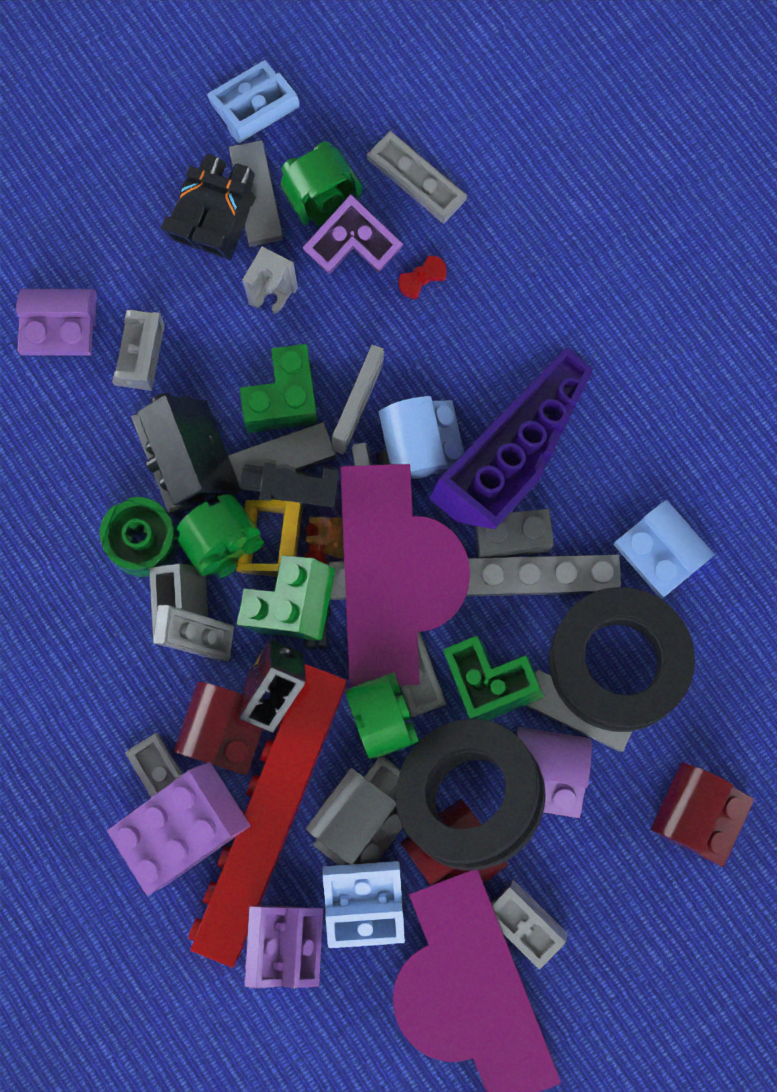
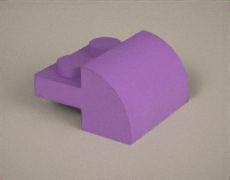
M21 289L16 304V313L19 316V354L29 356H92L93 327H96L97 293L95 289Z
M517 726L516 736L533 755L544 778L546 793L544 813L580 818L585 788L588 787L590 775L591 738Z
M272 905L250 906L245 987H319L323 908Z

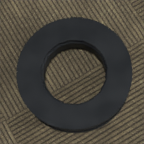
M613 587L587 595L567 612L551 642L549 667L552 681L559 697L577 717L603 730L630 732L657 723L681 702L692 682L695 668V653L686 625L666 602L642 590ZM613 624L625 625L641 632L648 639L657 656V673L648 688L632 695L614 694L600 687L590 676L585 662V649L590 636L598 629Z
M480 719L454 721L427 734L415 745L404 761L396 786L397 812L401 824L409 837L437 862L460 870L490 868L516 855L536 832L543 816L546 798L545 783L541 769L525 744L504 726ZM477 759L490 761L498 766L505 776L506 792L503 803L495 815L482 825L465 830L451 828L443 823L437 814L435 799L439 785L447 773L461 763Z

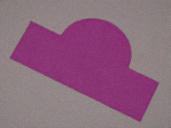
M410 464L341 466L350 688L392 672L395 673L399 685H420L418 632L432 630L443 625L460 609L467 595L470 583L468 556L461 541L447 526L428 517L412 515Z
M478 870L468 871L409 894L428 946L414 953L405 962L394 986V1013L397 1023L407 1040L420 1052L436 1060L461 1062L474 1059L486 1092H540L561 1084Z

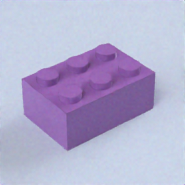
M208 762L188 770L107 830L148 896L176 880L251 825L212 764Z

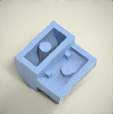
M266 60L207 94L211 105L226 123L229 133L238 143L299 108V100L295 91L280 72L277 74L274 72Z
M431 396L416 397L391 404L379 411L390 464H410L411 479L424 478L430 474L445 473L464 454L452 400L432 401Z
M668 500L654 508L613 544L660 599H663L715 555Z
M399 861L352 864V866H323L328 948L405 943Z

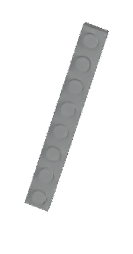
M619 555L468 558L470 583L466 597L592 594L607 588L621 587ZM329 562V566L335 568L330 600H346L344 562Z

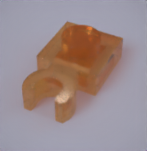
M310 517L309 522L316 524L318 527V535L306 536V541L311 545L325 544L324 554L344 560L343 518Z

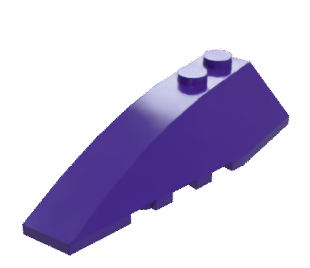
M566 347L440 477L429 499L456 522L496 529L541 479L544 469L557 446V442L570 419V415L585 388L593 368Z

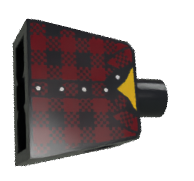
M275 640L267 642L246 677L239 719L274 732L306 683L304 655L300 651ZM265 691H267L270 696L269 699L266 700L263 699V694Z

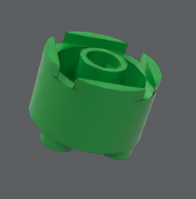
M328 141L318 144L313 151L306 153L300 158L289 159L282 166L284 175L281 180V189L304 225L309 226L308 222L314 221L317 226L324 225L350 195L353 197L355 195L357 200L361 196L362 185L340 150L333 147Z
M230 494L218 496L217 498L220 503L211 507L207 501L199 505L185 516L177 527L180 535H175V540L200 575L208 576L217 573L220 578L227 577L237 569V561L241 556L255 553L264 544L260 537L259 529L236 497Z
M133 497L118 505H114L107 511L100 525L99 536L106 555L120 570L132 576L148 577L150 576V568L170 565L179 549V544L175 540V535L179 536L177 526L167 511L159 503L149 498ZM144 532L147 535L146 539L140 540L137 544L133 539L134 536H141Z
M394 672L345 690L369 760L419 742L412 722L404 723L411 719L403 695L395 697V695L401 693Z

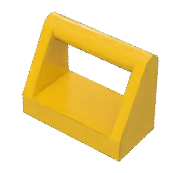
M246 500L244 510L256 527L259 511L284 514L278 564H252L253 554H244L237 561L238 567L236 572L277 577L281 556L297 557L303 511L302 504L283 500Z

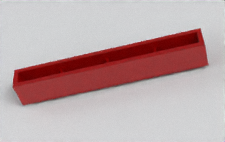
M305 664L306 683L277 725L280 728L275 740L268 739L260 758L261 761L265 762L261 775L254 774L248 786L246 795L251 797L246 812L241 811L251 826L235 837L232 847L225 845L217 867L222 868L218 882H210L203 898V903L208 905L203 919L198 917L195 919L188 939L193 941L190 951L231 968L237 965L248 937L250 906H260L348 685L347 680Z

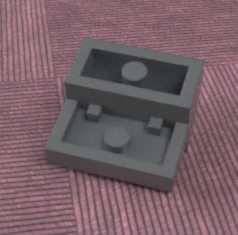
M351 768L305 830L352 866V864L377 863L403 826L397 812L396 801Z

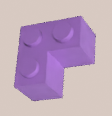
M350 195L304 245L303 250L329 275L353 249L379 273L400 251L403 243Z

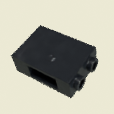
M163 393L151 398L150 404L138 411L149 440L146 443V450L154 455L146 461V466L151 472L161 471L162 478H160L159 484L163 490L169 492L173 505L199 506L207 501L210 506L220 503L217 498L218 496L226 494L235 495L242 491L206 400L192 399L190 396L177 397L171 396L169 393Z

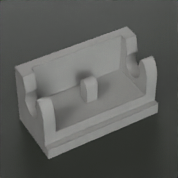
M264 247L260 248L242 279L249 305L258 309L263 304L264 298L267 295L273 294L277 297V302L272 307L273 313L279 312L285 305L291 292L295 294L298 289L294 262Z
M126 310L121 347L112 383L115 386L152 391L165 324L160 313Z
M514 880L505 887L497 899L491 902L502 933L539 970L566 943L568 933Z

